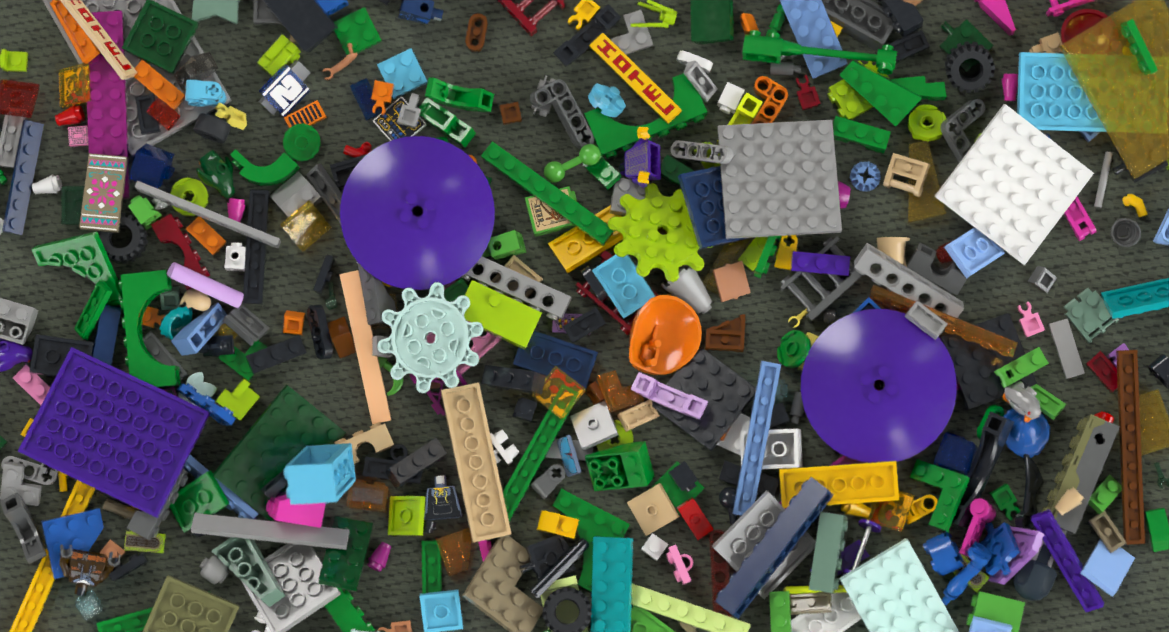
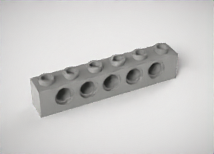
M869 243L865 244L854 260L855 270L859 274L868 275L874 283L884 285L889 292L902 296L910 305H913L916 301L920 302L949 326L953 325L964 310L963 301ZM879 264L880 268L873 269L871 265ZM889 274H895L896 278L889 279L887 276ZM908 283L913 285L909 289L903 287L905 284ZM923 293L929 295L925 299L919 297ZM939 303L945 305L943 308L935 307Z
M482 256L461 277L467 281L473 279L486 287L495 289V291L503 295L506 294L512 297V299L520 303L524 302L539 312L540 310L546 312V316L557 321V318L563 319L571 302V296ZM482 266L484 268L483 273L475 275L473 273L475 267ZM492 275H501V280L498 283L491 282ZM511 282L519 284L518 289L515 291H510L508 285ZM528 290L536 291V296L532 299L526 298L525 294ZM550 297L554 300L550 307L543 305L545 298Z

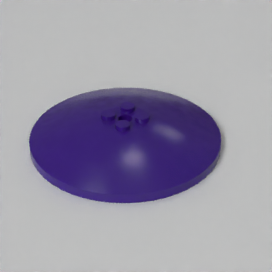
M425 136L394 139L368 153L350 174L345 184L340 204L341 228L353 257L373 277L400 289L429 290L433 283L439 282L444 286L462 277L478 262L486 250L492 235L495 219L492 191L484 173L476 162L456 146L443 140ZM415 206H420L423 209V214L419 217L412 214V209Z
M869 309L849 314L831 324L821 333L810 348L805 359L801 375V398L806 416L817 435L828 446L850 459L864 463L898 462L908 459L933 443L942 433L952 415L956 400L957 382L951 356L939 337L936 340L904 317L905 313L888 309ZM876 380L884 382L885 387L883 390L878 391L874 388L873 384Z

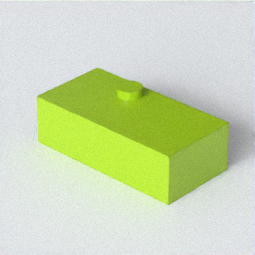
M472 280L465 294L470 299V306L464 313L466 321L470 323L479 322L483 325V331L525 350L542 313Z

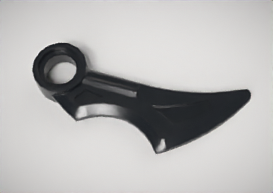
M1024 454L1026 482L1023 510L1017 513L1015 525L1018 528L1032 530L1034 524L1031 518L1032 515L1038 512L1036 494L1039 487L1043 484V478L1032 458L1028 454ZM1026 516V518H1027V523H1026V525L1024 526L1023 520H1024V517Z

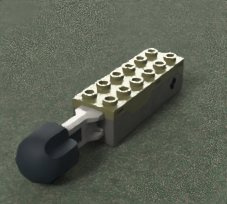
M1101 411L1079 420L1076 427L1078 434L1072 437L1069 444L1071 448L1068 455L1065 454L1061 463L1064 466L1063 470L1057 473L1054 483L1057 484L1053 490H1050L1046 499L1049 503L1041 511L1050 509L1064 535L1070 536L1076 533L1120 426L1113 424L1114 416ZM1074 487L1084 499L1080 505L1062 516L1055 506L1065 492ZM1043 539L1038 552L1014 577L1016 591L1026 600L1036 601L1046 597L1057 577L1056 570L1051 568L1054 558Z

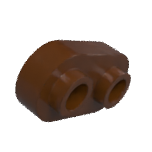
M474 14L469 19L465 42L467 48L473 52L480 51L485 44L488 21L483 14ZM480 21L482 25L481 27H476L475 23ZM473 40L479 41L477 45H472Z

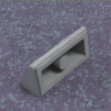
M697 61L687 63L684 75L705 102H707L716 92L717 87Z

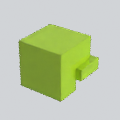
M243 378L232 393L225 388L216 399V402L222 407L225 406L234 413L233 415L241 421L260 396L248 387L250 383Z

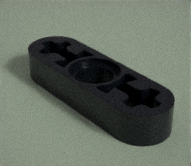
M320 304L310 305L307 309V317L315 354L320 360L330 359L333 355V347L324 308Z

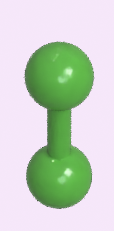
M586 144L581 148L579 156L563 164L557 161L549 162L544 168V176L549 182H560L565 176V171L581 163L595 165L600 160L601 152L596 145Z

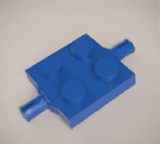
M1004 522L994 529L992 523H987V525L985 524L987 535L980 542L992 554V558L985 565L986 571L993 576L1002 569L1003 574L1008 575L1011 573L1008 562L1020 553L1009 524Z

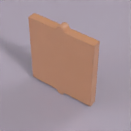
M742 261L732 264L726 263L725 266L713 269L721 302L733 298L738 299L739 296L751 293Z

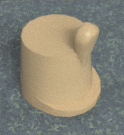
M877 238L878 250L907 267L905 246L906 241H910V238Z

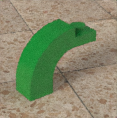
M428 78L425 96L433 99V102L469 111L491 112L494 93L482 88L458 87L436 78Z
M236 149L230 154L234 159L232 163L238 169L243 167L239 172L240 176L256 185L272 186L280 184L292 177L300 168L285 153L273 164L264 167L251 164Z

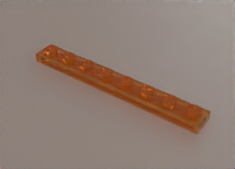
M873 285L870 292V298L877 305H884L891 310L905 314L916 302L876 285ZM924 305L948 324L944 328L945 332L956 334L966 341H973L980 344L983 348L993 349L1003 356L1013 358L1017 342Z

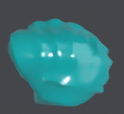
M186 305L171 310L161 322L159 328L161 335L172 340L182 328L191 322L192 308H187Z

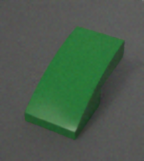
M1165 508L1145 511L1146 524L1150 533L1153 552L1169 549V524Z

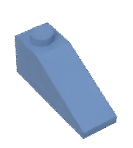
M219 302L212 305L208 310L182 328L172 339V343L181 356L197 354L224 323L223 319L227 314Z

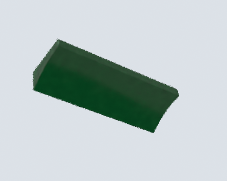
M691 0V42L704 45L734 40L733 0Z

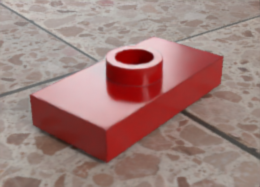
M693 497L677 507V510L697 540L714 530Z

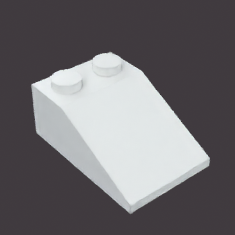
M801 429L769 430L762 469L803 468ZM740 431L741 465L748 431Z

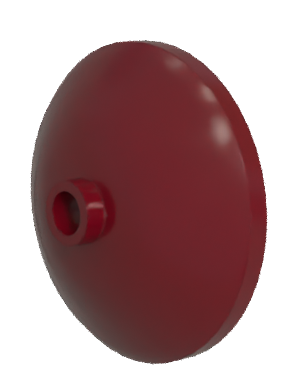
M1082 9L1066 18L1061 28L1060 38L1068 54L1111 55L1117 45L1118 31L1114 22L1106 14L1094 9ZM1084 39H1088L1090 43H1086Z

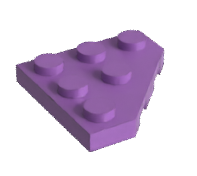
M1010 526L1020 553L1008 562L1011 573L1004 575L1002 569H1000L993 576L989 575L988 581L1005 585L1038 552L1042 545L1044 533Z

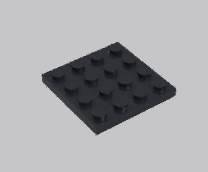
M1009 313L940 337L951 356L956 373L957 386L967 410L1002 398L1005 388L1002 387V381L999 376H996L994 371L1025 355ZM1006 371L1007 376L1011 378L1010 373ZM1033 373L1013 383L1022 381L1024 389L1037 384Z
M699 346L695 356L681 369L677 370L666 385L688 395L692 394L708 401L701 418L696 419L654 401L652 406L712 451L754 398L756 387Z

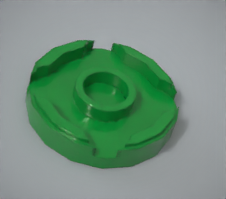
M304 123L291 126L285 132L283 138L285 152L297 161H307L314 158L321 146L317 130L311 125Z
M792 330L786 333L780 341L782 342L780 347L778 346L777 358L782 365L788 368H796L805 362L811 348V342L808 335L801 331Z

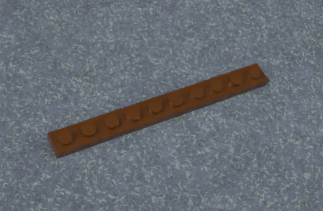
M1117 350L1123 537L1127 542L1126 545L1145 544L1137 350Z

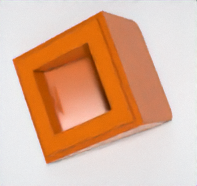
M741 14L740 22L745 34L749 35L751 30L759 31L753 14Z
M286 311L283 333L302 335L305 313Z

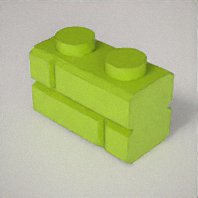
M282 34L257 63L276 80L287 70L286 68L290 63L300 58V50Z

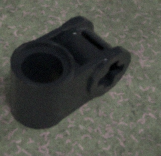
M1161 354L1148 366V369L1151 373L1154 372L1153 375L1169 389V358Z

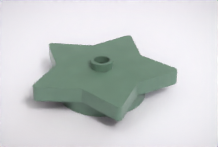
M194 0L192 20L198 22L216 16L238 24L240 0Z

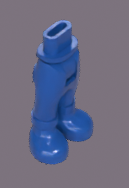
M974 542L967 551L971 561L951 579L947 588L944 589V597L941 599L944 605H948L951 600L958 598L966 589L968 582L992 558L991 552L981 543Z

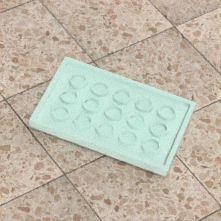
M906 538L839 578L869 632H959Z

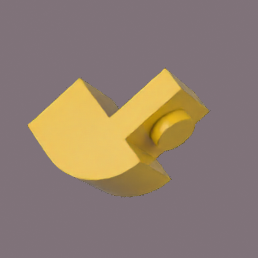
M542 510L537 530L574 539L579 520Z

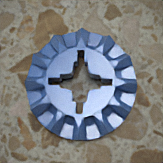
M861 161L854 165L851 170V183L860 191H871L880 182V171L876 165L869 161ZM866 169H868V175L873 178H868L864 184L863 177L858 174H864Z

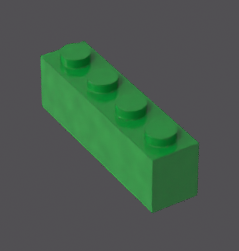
M338 588L341 595L324 605L342 632H351L352 629L367 632L376 631L369 621L367 623L364 621L362 616L365 614L358 605L356 607L353 605L351 600L354 598L347 589L344 591L342 588Z

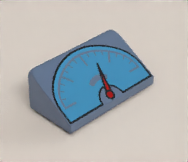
M567 435L558 439L557 445L567 477L580 474L581 468L571 436Z

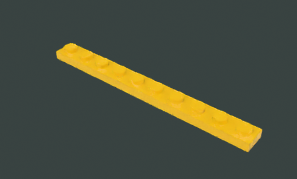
M77 480L61 517L86 511L95 488ZM47 548V556L42 558L10 632L33 631L55 579L53 578Z

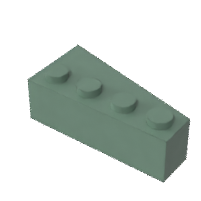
M820 512L809 590L834 594L835 590H838L839 578H837L838 570L841 571L842 559L840 557L841 552L844 551V535L848 527V520L844 515Z
M231 537L212 550L269 607L285 597L283 590L253 539Z

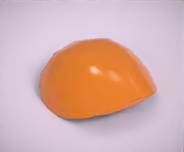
M658 295L649 299L638 310L630 332L629 360L633 367L647 374L666 375L686 365L695 356L702 337L701 324L694 309L688 303L675 296Z

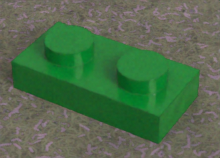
M602 156L595 165L583 163L586 170L607 190L622 178L620 173Z

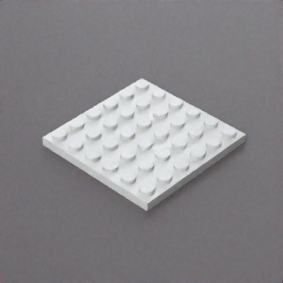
M1003 104L934 197L1025 265L1094 173L1009 106Z

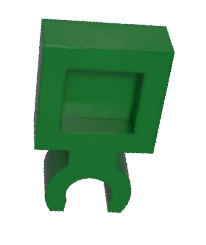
M1004 484L990 493L1000 511L1005 509V516L1010 521L1012 520L1010 516L1011 511L1020 512V509L1013 505L1017 499L1008 484Z

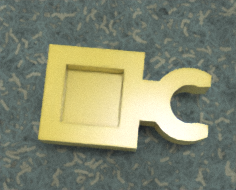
M222 103L216 105L215 109L218 111L215 115L217 117L225 118L232 127L244 130L247 126L246 113L231 106L227 108Z

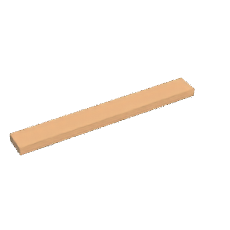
M359 270L339 274L372 425L391 421L379 359L377 356L372 355L373 332L371 325H368Z

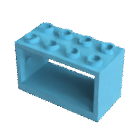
M352 444L306 446L289 462L284 469V477L288 481L286 493L287 498H290V504L337 502L356 481Z

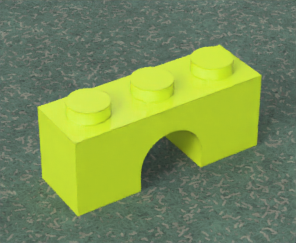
M746 92L728 125L751 124L763 102Z

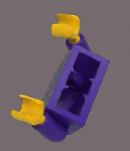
M638 127L637 136L639 140L631 149L625 152V163L619 165V172L642 188L647 187L651 180L661 179L660 145L649 141L648 127Z

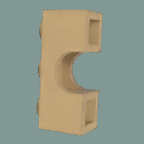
M380 422L370 426L371 430L363 432L361 430L352 434L353 438L348 440L342 438L334 442L335 444H352L354 464L360 462L357 456V449L363 443L372 444L377 454L395 445L386 424L381 425Z

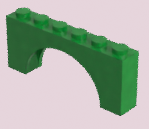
M684 73L672 78L674 88L673 102L681 108L682 112L669 124L660 117L646 125H623L602 114V109L599 107L584 113V118L593 133L595 144L599 148L602 157L609 159L616 156L618 151L624 150L626 152L631 149L639 140L637 136L638 127H648L649 141H652V138L655 136H659V138L670 134L669 131L676 128L678 131L687 127V123L692 121L698 123L705 119L707 110L702 98Z
M168 270L122 274L119 280V289L122 291L123 299L120 300L121 309L124 310L122 326L126 330L124 346L127 348L128 356H126L125 362L126 366L129 367V374L157 388L180 386L179 366H168L157 361L148 351L142 335V321L147 307L158 295L172 290V281L167 275Z

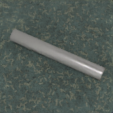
M1105 152L1094 204L1095 208H1102L1113 156L1111 152Z

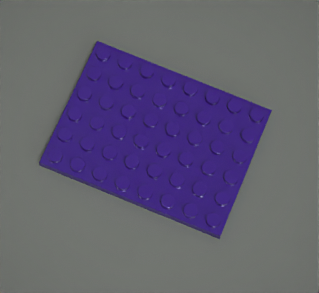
M71 347L18 452L158 518L210 412Z

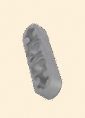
M678 140L671 146V154L680 159L728 164L733 157L731 148L721 145ZM694 147L697 148V153L695 154V156L692 155V150ZM685 148V152L679 151V149ZM710 148L711 155L707 158L706 153L707 150ZM718 153H724V156L720 157Z

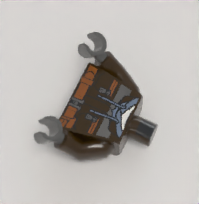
M60 545L59 565L63 575L68 578L69 582L76 583L74 594L86 596L88 585L97 587L98 583H102L115 566L120 563L121 555L119 554L117 558H113V552H110L108 558L106 554L72 549V545H70L69 549L65 550L63 545Z

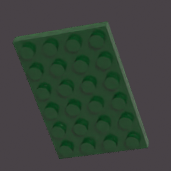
M286 384L214 472L213 476L269 521H275L266 511L267 502L271 498H268L261 489L283 471L286 465L306 446L335 444L334 442L340 440L346 432ZM288 484L281 488L282 491L280 493L287 490Z

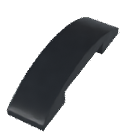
M609 4L606 5L595 15L592 21L569 41L564 42L553 54L567 67L589 50V45L602 33L606 34L621 19V16Z

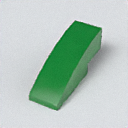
M925 76L891 79L922 96L921 100L933 101L946 98L945 82L926 83Z
M426 98L419 107L421 109L420 117L464 148H466L476 134L472 127L429 98Z

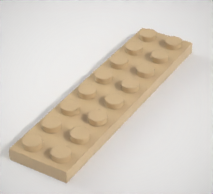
M479 383L441 390L472 542L511 535Z

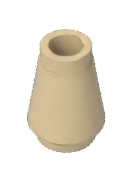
M1073 487L1065 492L1055 508L1063 516L1080 505L1084 498Z

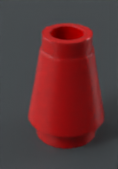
M74 105L55 115V120L58 126L78 124L85 120V114L80 105Z

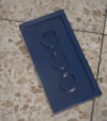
M534 331L526 349L518 347L513 365L548 377L557 368L567 376V382H575L581 388L586 389L598 352Z

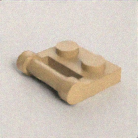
M893 153L883 186L898 188L920 197L930 164ZM894 174L917 180L915 186L894 180Z

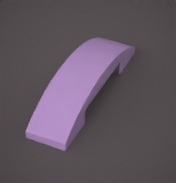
M640 372L631 387L632 391L651 401L696 419L701 418L708 404V401L692 394L688 395Z

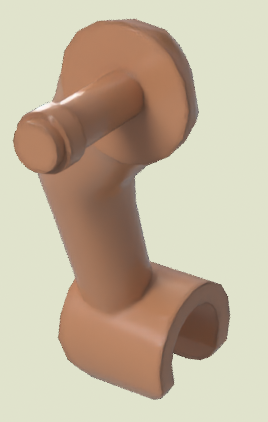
M351 43L347 44L350 54L346 55L343 60L332 68H325L322 71L331 72V76L324 78L325 80L332 79L333 74L348 66L357 57L358 53H353Z

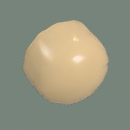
M192 288L184 293L180 305L186 303L187 308L192 307L196 310L206 311L211 306V299L207 294Z

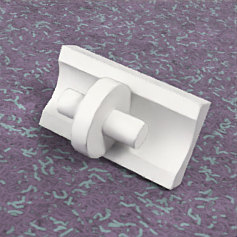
M503 430L495 434L491 433V441L496 448L494 450L496 464L501 461L497 455L499 453L505 462L510 465L513 462L512 459L519 454V451L514 444L506 450L503 449L500 444L508 439Z

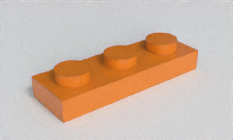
M143 59L135 67L137 74L134 78L173 111L185 99V94Z

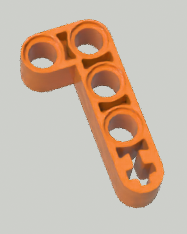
M761 76L755 81L754 92L766 101L752 124L773 123L788 97L786 88L768 77ZM765 83L768 88L760 90L758 84ZM780 92L783 94L784 98L782 100H777L774 97V94ZM770 108L774 111V115L767 116L764 110Z

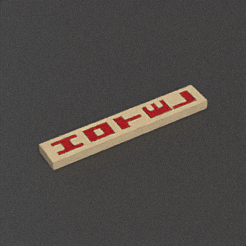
M60 0L122 80L134 77L137 74L135 68L81 0Z

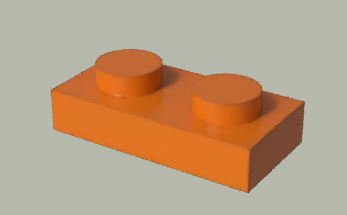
M199 216L186 228L213 256L227 243Z

